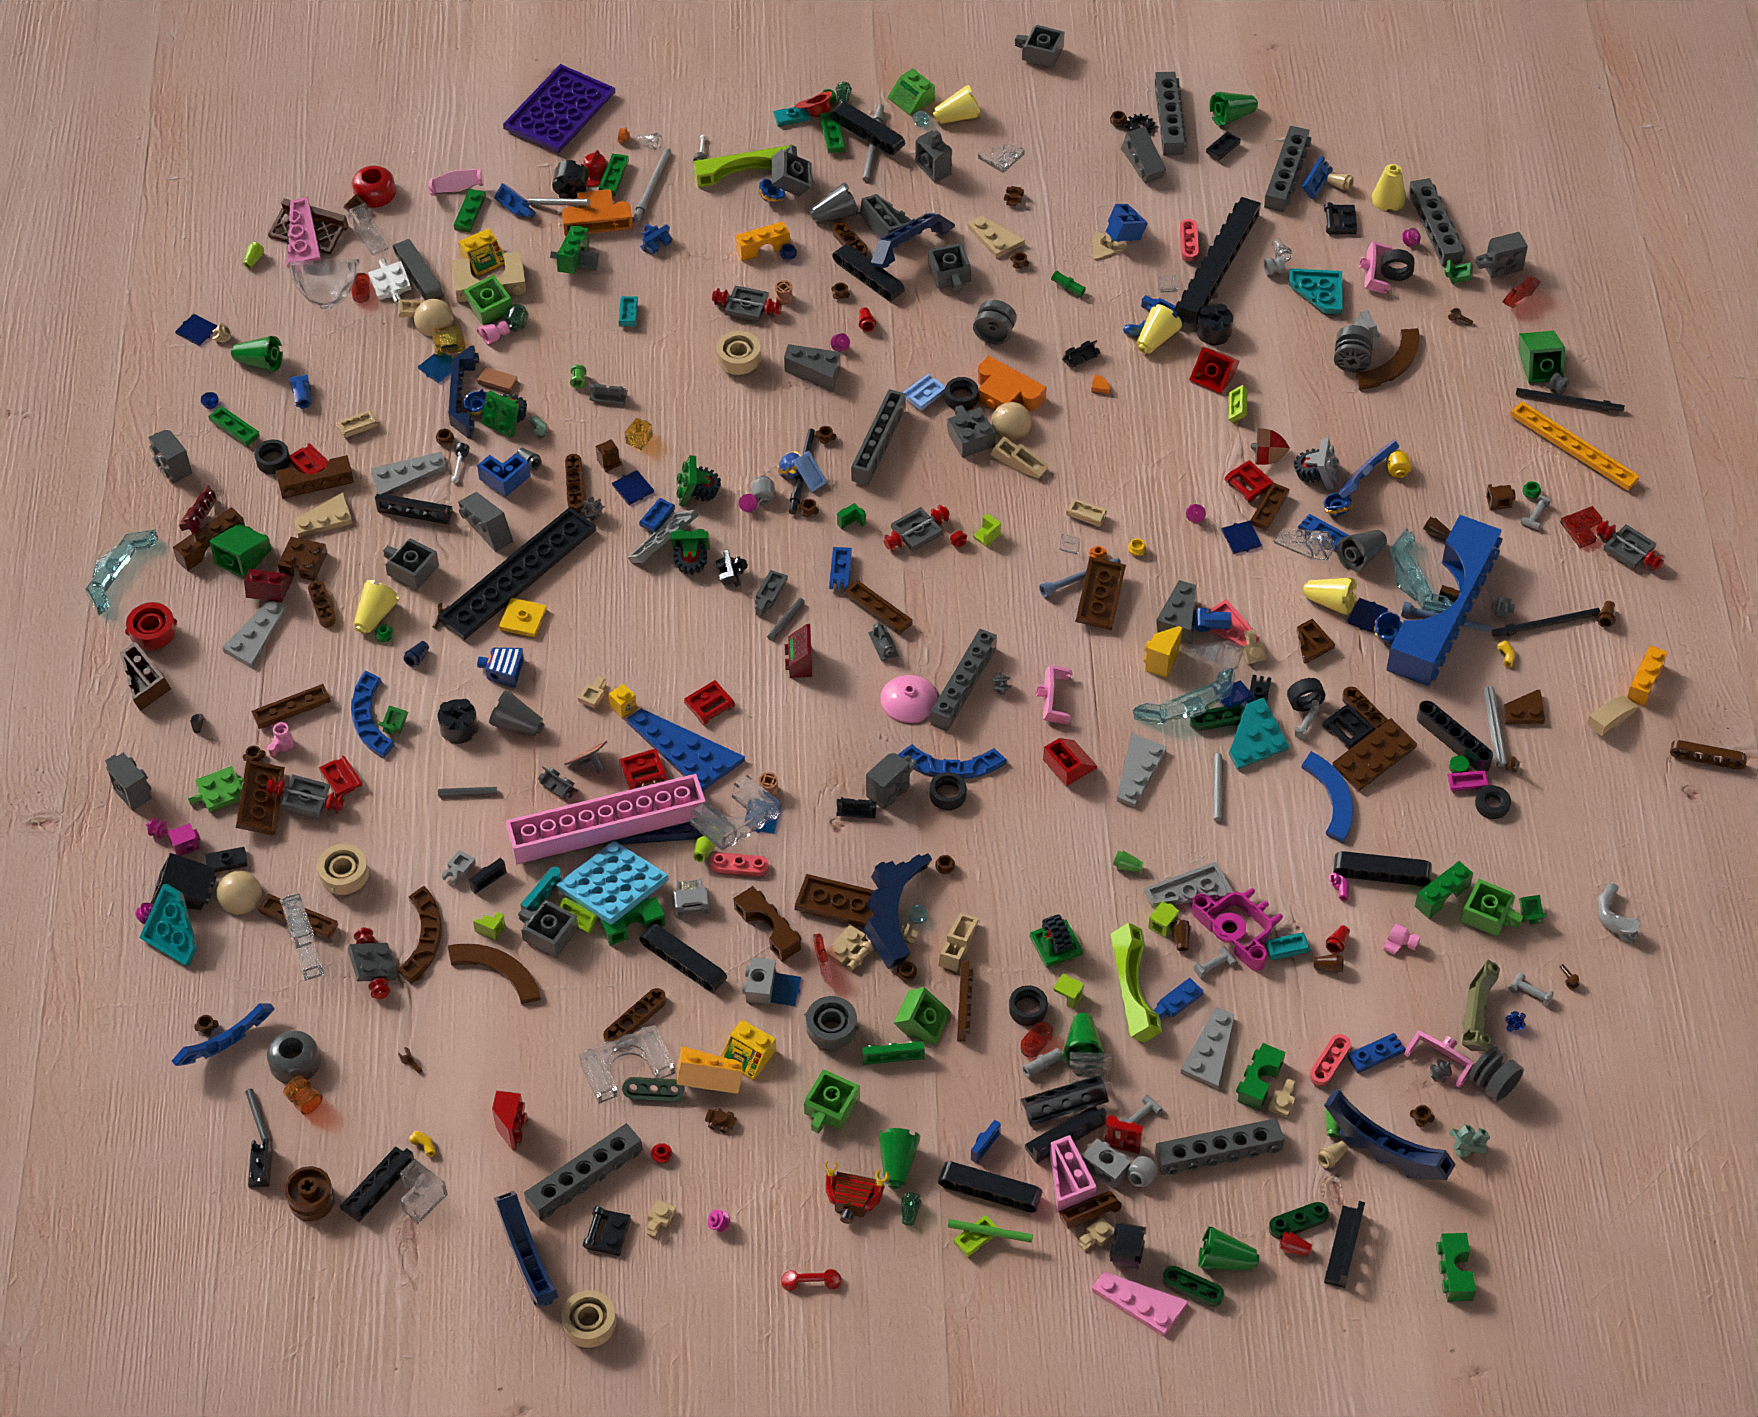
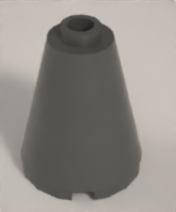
M846 182L840 184L811 207L812 211H810L813 221L817 220L820 223L859 214L854 197L850 191L848 192L849 187Z
M1381 530L1345 536L1337 543V546L1339 545L1337 556L1345 568H1351L1354 570L1353 572L1360 571L1386 546L1387 537Z
M505 690L498 699L497 707H494L491 713L490 725L533 736L537 733L540 734L545 726L542 723L543 718L510 691Z

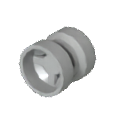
M1278 256L1275 259H1264V270L1267 276L1273 275V273H1285L1283 256Z

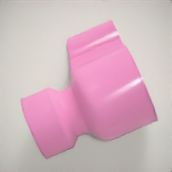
M501 321L497 326L485 324L477 328V333L482 335L485 343L489 345L498 341L500 335L505 336L509 334L510 329L506 321Z
M283 722L275 724L273 727L274 741L268 745L271 757L277 756L278 752H287L294 747L293 736L289 731L288 725Z
M1395 923L1383 950L1395 955L1403 945H1407L1409 949L1415 951L1421 936L1410 934L1406 927Z

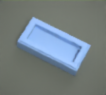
M810 451L793 460L811 492L827 483Z

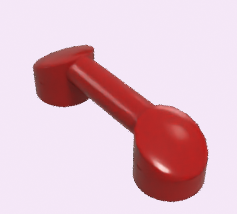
M828 1269L824 1273L802 1274L789 1270L783 1274L781 1285L783 1289L792 1291L797 1288L798 1282L824 1281L827 1288L837 1289L841 1285V1276L834 1269Z

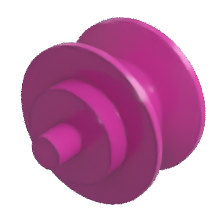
M1410 228L1402 233V240L1406 246L1411 247L1420 242L1421 236L1416 228Z
M840 333L831 338L830 344L833 350L841 352L849 348L850 339L846 334Z
M744 494L739 499V507L744 512H752L758 506V500L753 494Z
M1192 504L1186 510V517L1191 522H1201L1206 516L1205 508L1199 504Z
M155 817L149 823H146L149 836L155 834L156 838L160 839L165 833H168L165 820L159 823V819Z
M144 902L136 909V918L141 923H146L153 905Z
M719 1209L713 1210L708 1217L709 1228L718 1232H724L730 1224V1215Z

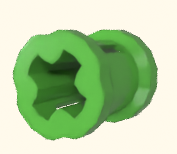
M583 365L571 367L572 378L570 379V385L574 388H583L585 386L586 380L584 376L587 370Z

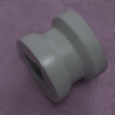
M1556 372L1550 379L1548 388L1557 390V393L1561 395L1567 389L1570 379L1567 377L1563 378L1561 374Z

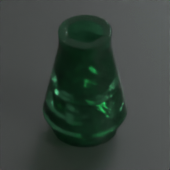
M839 82L835 88L838 105L841 102L848 103L852 91L848 82Z
M906 1192L901 1198L902 1224L909 1226L915 1224V1219L922 1203L919 1194Z

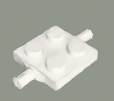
M380 259L379 264L381 268L368 272L379 301L393 298L394 303L398 305L397 299H401L399 295L412 290L401 261L387 265L385 259H382L383 263Z

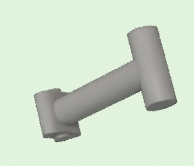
M1539 495L1537 499L1538 504L1530 518L1523 517L1521 524L1539 530L1541 524L1536 521L1544 507H1548L1551 503L1550 498Z
M1317 700L1311 702V708L1300 728L1295 727V737L1306 740L1308 727L1314 717L1319 715V702Z
M1223 946L1219 949L1220 956L1203 965L1197 962L1194 965V971L1200 979H1203L1206 975L1205 972L1226 961L1230 966H1234L1237 960Z
M1519 973L1508 989L1515 993L1519 988L1543 1000V1006L1547 1007L1553 999L1554 992L1550 990L1548 993H1545L1523 982L1526 977L1524 974Z
M1146 1095L1142 1099V1102L1146 1105L1129 1119L1124 1117L1121 1121L1137 1123L1152 1110L1159 1114L1163 1108Z

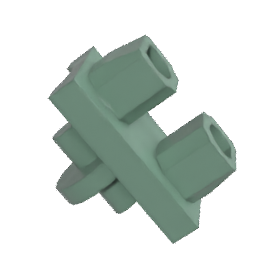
M1464 1124L1460 1130L1452 1129L1449 1133L1456 1139L1454 1149H1456V1154L1460 1157L1465 1158L1472 1152L1486 1154L1489 1150L1485 1144L1490 1139V1136L1485 1129L1479 1128L1475 1132L1470 1125Z

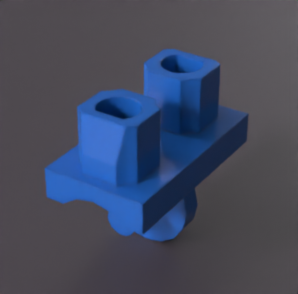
M650 224L645 225V232L642 233L644 237L642 239L643 244L640 245V248L643 251L647 249L651 254H654L660 248L657 243L658 241H661L664 246L669 245L673 239L669 233L670 227L666 224L658 229L657 225L653 227Z

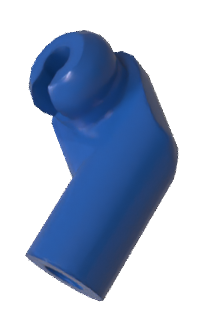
M1143 320L1139 325H1125L1123 331L1125 334L1138 337L1146 321Z

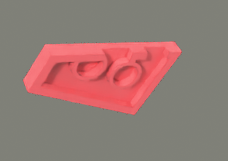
M1225 599L1209 610L1211 612H1231V629H1210V631L1243 650L1242 646L1247 645L1244 632L1253 629L1232 604ZM1256 634V637H1257L1256 642H1258V641H1260V640H1259V636Z

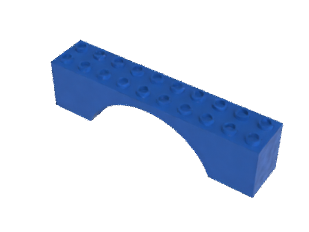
M1459 515L1446 540L1442 564L1455 578L1460 596L1448 609L1435 616L1421 620H1404L1390 647L1387 671L1426 686H1430L1432 680L1435 681L1439 674L1438 668L1439 666L1443 667L1446 660L1445 654L1450 653L1453 646L1452 640H1456L1459 635L1460 629L1458 628L1464 625L1467 618L1466 613H1470L1472 610L1473 599L1477 600L1479 596V587L1484 586L1486 582V573L1491 572L1494 565L1493 560H1497L1500 554L1499 548L1503 540L1500 537L1501 529Z

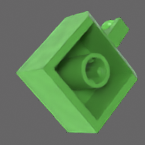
M1478 879L1463 909L1461 922L1499 937L1503 926L1509 925L1519 928L1523 916L1512 909L1515 901V895L1512 892Z
M823 1069L804 1102V1114L814 1119L811 1124V1131L819 1134L825 1124L842 1130L860 1099V1085Z

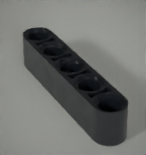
M841 102L830 112L831 118L837 124L891 156L895 155L906 144L900 134L847 102Z
M846 243L832 253L834 261L840 267L886 300L892 301L905 291L904 285L900 280L883 268L871 266V260L850 244Z
M1426 700L1419 704L1417 721L1457 755L1467 758L1469 765L1476 771L1487 772L1490 770L1493 752L1432 701Z
M1340 851L1335 853L1333 873L1351 879L1427 886L1431 883L1432 864L1427 860Z
M655 923L639 937L644 947L711 993H714L727 979L726 973L720 967Z
M951 1161L944 1163L938 1179V1184L943 1188L1030 1213L1036 1212L1043 1193L1038 1186Z

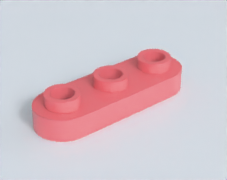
M1185 219L1180 223L1181 257L1185 261H1195L1199 253L1197 223L1192 219Z
M718 852L710 857V868L715 873L761 877L766 875L769 870L768 860L763 856Z
M1334 1035L1312 1067L1310 1080L1314 1085H1327L1349 1053L1351 1041L1346 1035Z

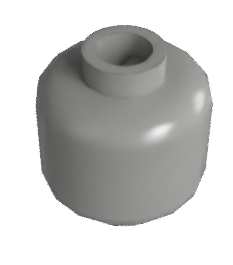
M759 476L751 484V492L757 498L759 504L770 503L776 495L775 483L768 476Z
M1146 1156L1135 1158L1127 1169L1128 1179L1136 1187L1149 1186L1158 1174L1156 1163Z

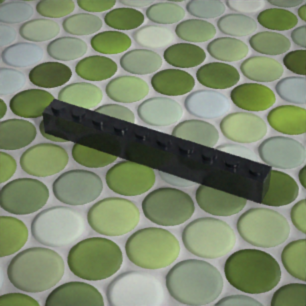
M1241 197L1239 202L1234 204L1233 212L1228 214L1226 224L1222 225L1220 234L1216 235L1214 239V245L1209 247L1207 257H1203L1201 267L1196 269L1194 279H1190L1188 289L1183 291L1181 301H1178L1175 306V311H1177V316L1180 320L1193 325L1197 324L1200 309L1206 307L1259 217L1260 202Z

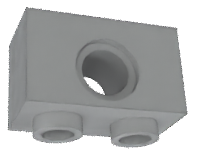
M751 957V963L746 966L745 977H748L747 982L743 983L742 994H746L747 1003L770 1005L776 975V960Z
M1096 1139L1082 1155L1088 1171L1113 1189L1126 1177L1127 1169L1131 1163L1124 1154H1119L1107 1142H1102L1099 1139ZM1103 1161H1110L1111 1163L1106 1164Z

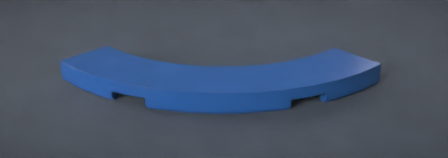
M1395 439L1365 462L1344 483L1339 491L1342 499L1358 488L1360 479L1366 477L1375 465L1382 462L1399 448V444Z
M365 670L355 686V692L351 700L352 720L362 742L373 753L384 759L395 744L394 741L387 738L376 728L371 716L372 699L382 681L380 677Z
M913 744L898 754L902 758L909 755L912 759L916 760L914 770L932 777L940 773L952 772L960 775L963 779H969L991 773L1007 764V759L995 748L967 761L935 759L916 748Z
M1311 751L1301 768L1313 775L1326 787L1333 807L1332 820L1326 830V835L1344 843L1350 830L1353 816L1350 791L1340 773L1328 761Z
M259 1003L247 1016L222 1034L203 1043L183 1047L172 1059L175 1066L193 1064L196 1062L195 1059L201 1057L207 1059L220 1053L246 1036L245 1032L252 1026H259L275 1008L271 1003Z

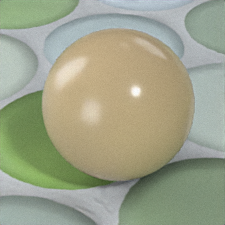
M428 299L422 302L415 311L414 323L417 330L423 335L436 337L439 335V330L440 334H442V329L444 334V328L447 333L449 327L451 329L453 326V312L449 305L442 300Z
M1007 402L1000 405L994 411L991 419V426L995 431V435L1001 439L1005 436L1010 441L1020 440L1027 436L1032 425L1029 411L1023 405L1016 402Z
M234 871L227 874L221 879L217 887V900L220 906L231 914L240 915L254 910L261 901L262 889L259 881L255 876L245 871Z

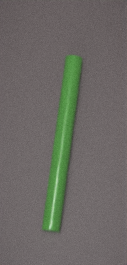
M949 1219L948 1228L1032 1243L1033 1234Z

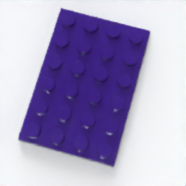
M560 64L503 123V129L559 154L615 94V88Z

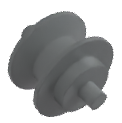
M1002 671L998 672V675L991 679V681L996 683L992 689L1003 695L1004 691L1011 688V685L1007 684V680L1010 677L1002 674Z
M1438 1059L1436 1061L1437 1066L1434 1064L1430 1066L1431 1078L1444 1082L1446 1080L1445 1075L1449 1077L1452 1075L1451 1063Z

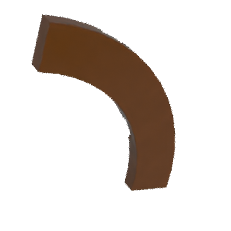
M1418 328L1401 329L1399 349L1388 362L1375 369L1356 373L1359 390L1381 386L1382 383L1396 379L1409 368L1418 350Z
M422 886L408 896L409 901L417 910L421 921L418 946L411 956L398 968V972L410 985L430 966L436 956L441 940L442 926L440 913L435 899L425 886Z
M480 944L447 945L451 966L461 964L487 966L489 969L505 976L511 982L521 1004L541 1000L538 987L529 971L509 954Z

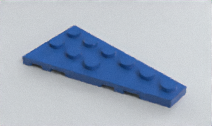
M642 708L626 718L627 724L654 749L656 748L657 752L681 775L696 774L702 792L745 761V756Z

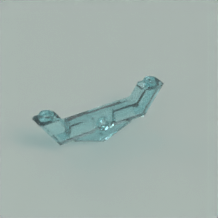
M1405 528L1390 549V555L1394 560L1396 585L1413 600L1417 601L1422 610L1441 613L1453 604V601L1448 600L1446 596L1433 593L1410 553V550L1413 548V542H1415V536L1412 531L1409 532Z
M156 529L125 534L118 545L97 560L92 580L85 590L98 615L108 610L109 601L106 591L112 585L122 567L128 563L136 550L148 549L151 545L156 544L158 540Z
M1234 668L1219 672L1215 682L1160 705L1145 703L1133 709L1134 719L1164 724L1173 719L1178 720L1202 715L1221 699L1232 695L1236 678Z

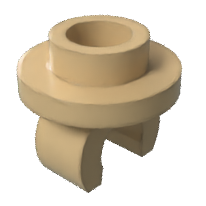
M219 324L213 330L216 336L212 337V339L217 343L222 340L227 341L230 339L231 331L224 324Z
M908 923L906 926L902 925L900 929L903 939L907 943L913 944L919 932L909 929L910 924Z

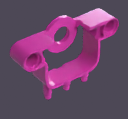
M1253 888L1246 890L1244 893L1231 892L1217 903L1206 894L1200 893L1195 895L1192 903V915L1209 931H1213L1218 939L1223 942L1233 943L1235 945L1234 954L1251 970H1262L1265 967L1267 951L1262 945L1265 944V940L1270 938L1271 928L1283 919V915L1279 913L1270 919L1263 912L1269 906L1268 901H1264L1256 906L1249 900L1255 893ZM1236 905L1241 907L1265 931L1254 938L1248 946H1242L1237 942L1244 937L1246 932V923L1242 917L1234 913H1223L1214 920L1211 916H1217L1229 906ZM1226 922H1232L1237 926V930L1234 933H1226L1223 931L1222 925Z

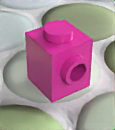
M190 823L168 831L176 855L181 856L200 849L198 841L201 840L197 829H192Z

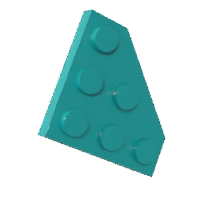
M1290 268L1289 286L1323 313L1342 314V271Z
M1264 697L1245 706L1228 753L1237 770L1286 751L1290 747Z
M163 884L139 938L187 966L191 964L198 947L182 892L172 886Z

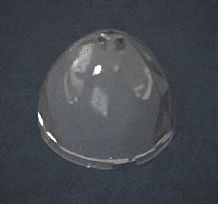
M359 259L288 262L295 286L308 302L320 309H332L345 300L356 282L359 269Z

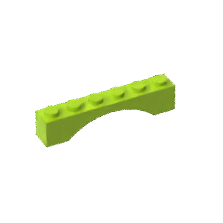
M789 145L693 161L697 186L715 185L727 175L742 170H772V156L781 149L785 150Z
M1127 923L1111 933L1112 947L1114 949L1115 963L1118 969V979L1121 985L1130 1037L1145 1043L1162 1033L1159 1014L1147 1005L1140 989L1139 966L1145 947L1142 929Z

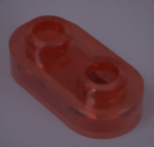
M357 273L352 278L351 293L353 300L357 303H364L370 298V278L366 273Z
M1047 1022L1036 1023L1021 1040V1053L1026 1057L1037 1056L1052 1039V1026Z

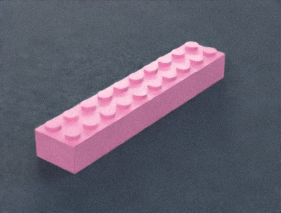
M693 774L506 820L505 822L516 864L708 816L706 801L697 775Z

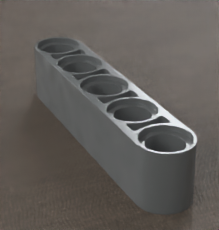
M406 239L393 244L395 255L402 262L405 271L423 299L426 301L428 299L443 298L444 294L441 286L412 241Z

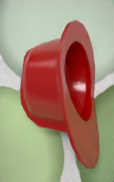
M832 92L820 93L810 99L798 102L794 107L798 109L806 108L810 115L819 117L820 113L831 111L830 97Z
M599 150L588 154L584 158L583 165L589 172L587 187L601 184L609 163L600 154Z

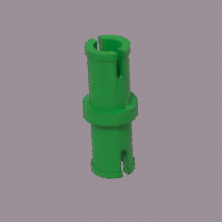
M1055 271L1051 277V280L1063 286L1064 290H1070L1079 297H1082L1086 291L1085 286L1080 285L1072 277L1068 278L1059 271Z

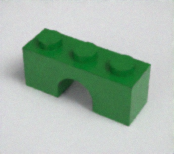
M571 226L557 253V272L569 274L576 272L579 266L580 250L586 251L589 247L588 228Z
M1460 861L1456 862L1417 893L1414 907L1430 919L1443 908L1444 902L1452 893L1457 897L1471 886L1473 872Z
M656 896L644 899L612 925L600 918L601 928L609 946L628 939L627 926L631 923H641L646 930L653 923L660 927L666 926L665 915Z
M1262 1043L1259 1050L1256 1049L1252 1056L1253 1063L1251 1066H1247L1244 1073L1246 1078L1244 1082L1240 1081L1237 1086V1102L1261 1111L1268 1096L1270 1084L1261 1081L1259 1077L1267 1075L1277 1078L1284 1063L1286 1052Z
M1467 1233L1441 1234L1440 1241L1436 1242L1437 1255H1441L1439 1272L1444 1275L1442 1292L1446 1294L1447 1302L1473 1301L1476 1292L1473 1271H1461L1455 1266L1458 1262L1468 1261L1470 1254Z

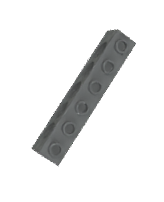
M1175 71L1155 72L1154 85L1163 155H1183L1184 148H1187V137H1184L1186 130L1185 125H1182L1184 124V114H1181L1182 102H1179L1181 100V90H1178L1179 78H1176Z
M1295 126L1289 127L1265 195V208L1284 212L1286 205H1290V193H1294L1296 185L1294 182L1298 181L1300 173L1298 170H1302L1304 160L1302 158H1306L1308 151L1306 147H1310L1312 137H1309V129Z
M1430 178L1410 181L1408 194L1441 265L1447 266V260H1451L1453 264L1462 263L1463 255H1465L1464 245H1461L1459 235L1455 233L1453 222L1448 218L1447 209L1442 205V199L1437 194L1435 184H1432Z
M888 390L851 466V480L853 482L869 486L905 411L906 393Z
M983 629L978 630L931 710V725L949 731L997 649L996 634Z
M1274 1118L1156 1143L1155 1156L1161 1175H1174L1179 1171H1193L1207 1165L1216 1166L1226 1161L1235 1162L1241 1158H1254L1260 1154L1277 1153L1283 1150L1284 1137L1278 1119ZM1216 1147H1222V1148H1224V1149H1223V1150H1219V1149H1217ZM1197 1151H1202L1203 1154H1198V1153H1196V1152H1197ZM1181 1155L1184 1158H1177L1176 1156Z
M627 1123L525 1191L526 1204L540 1220L551 1216L557 1208L571 1202L576 1195L586 1192L591 1185L597 1181H602L613 1170L620 1169L629 1159L636 1158L643 1151L642 1140ZM584 1171H588V1172H589V1173H587V1174H581V1173L584 1172ZM566 1183H572L569 1186H564Z

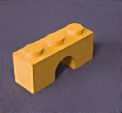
M784 221L735 235L736 251L741 261L758 257L759 248L765 244H770L774 252L790 247V232Z
M1649 645L1629 689L1627 698L1632 702L1642 706L1646 705L1655 680L1658 679L1663 669L1668 651Z

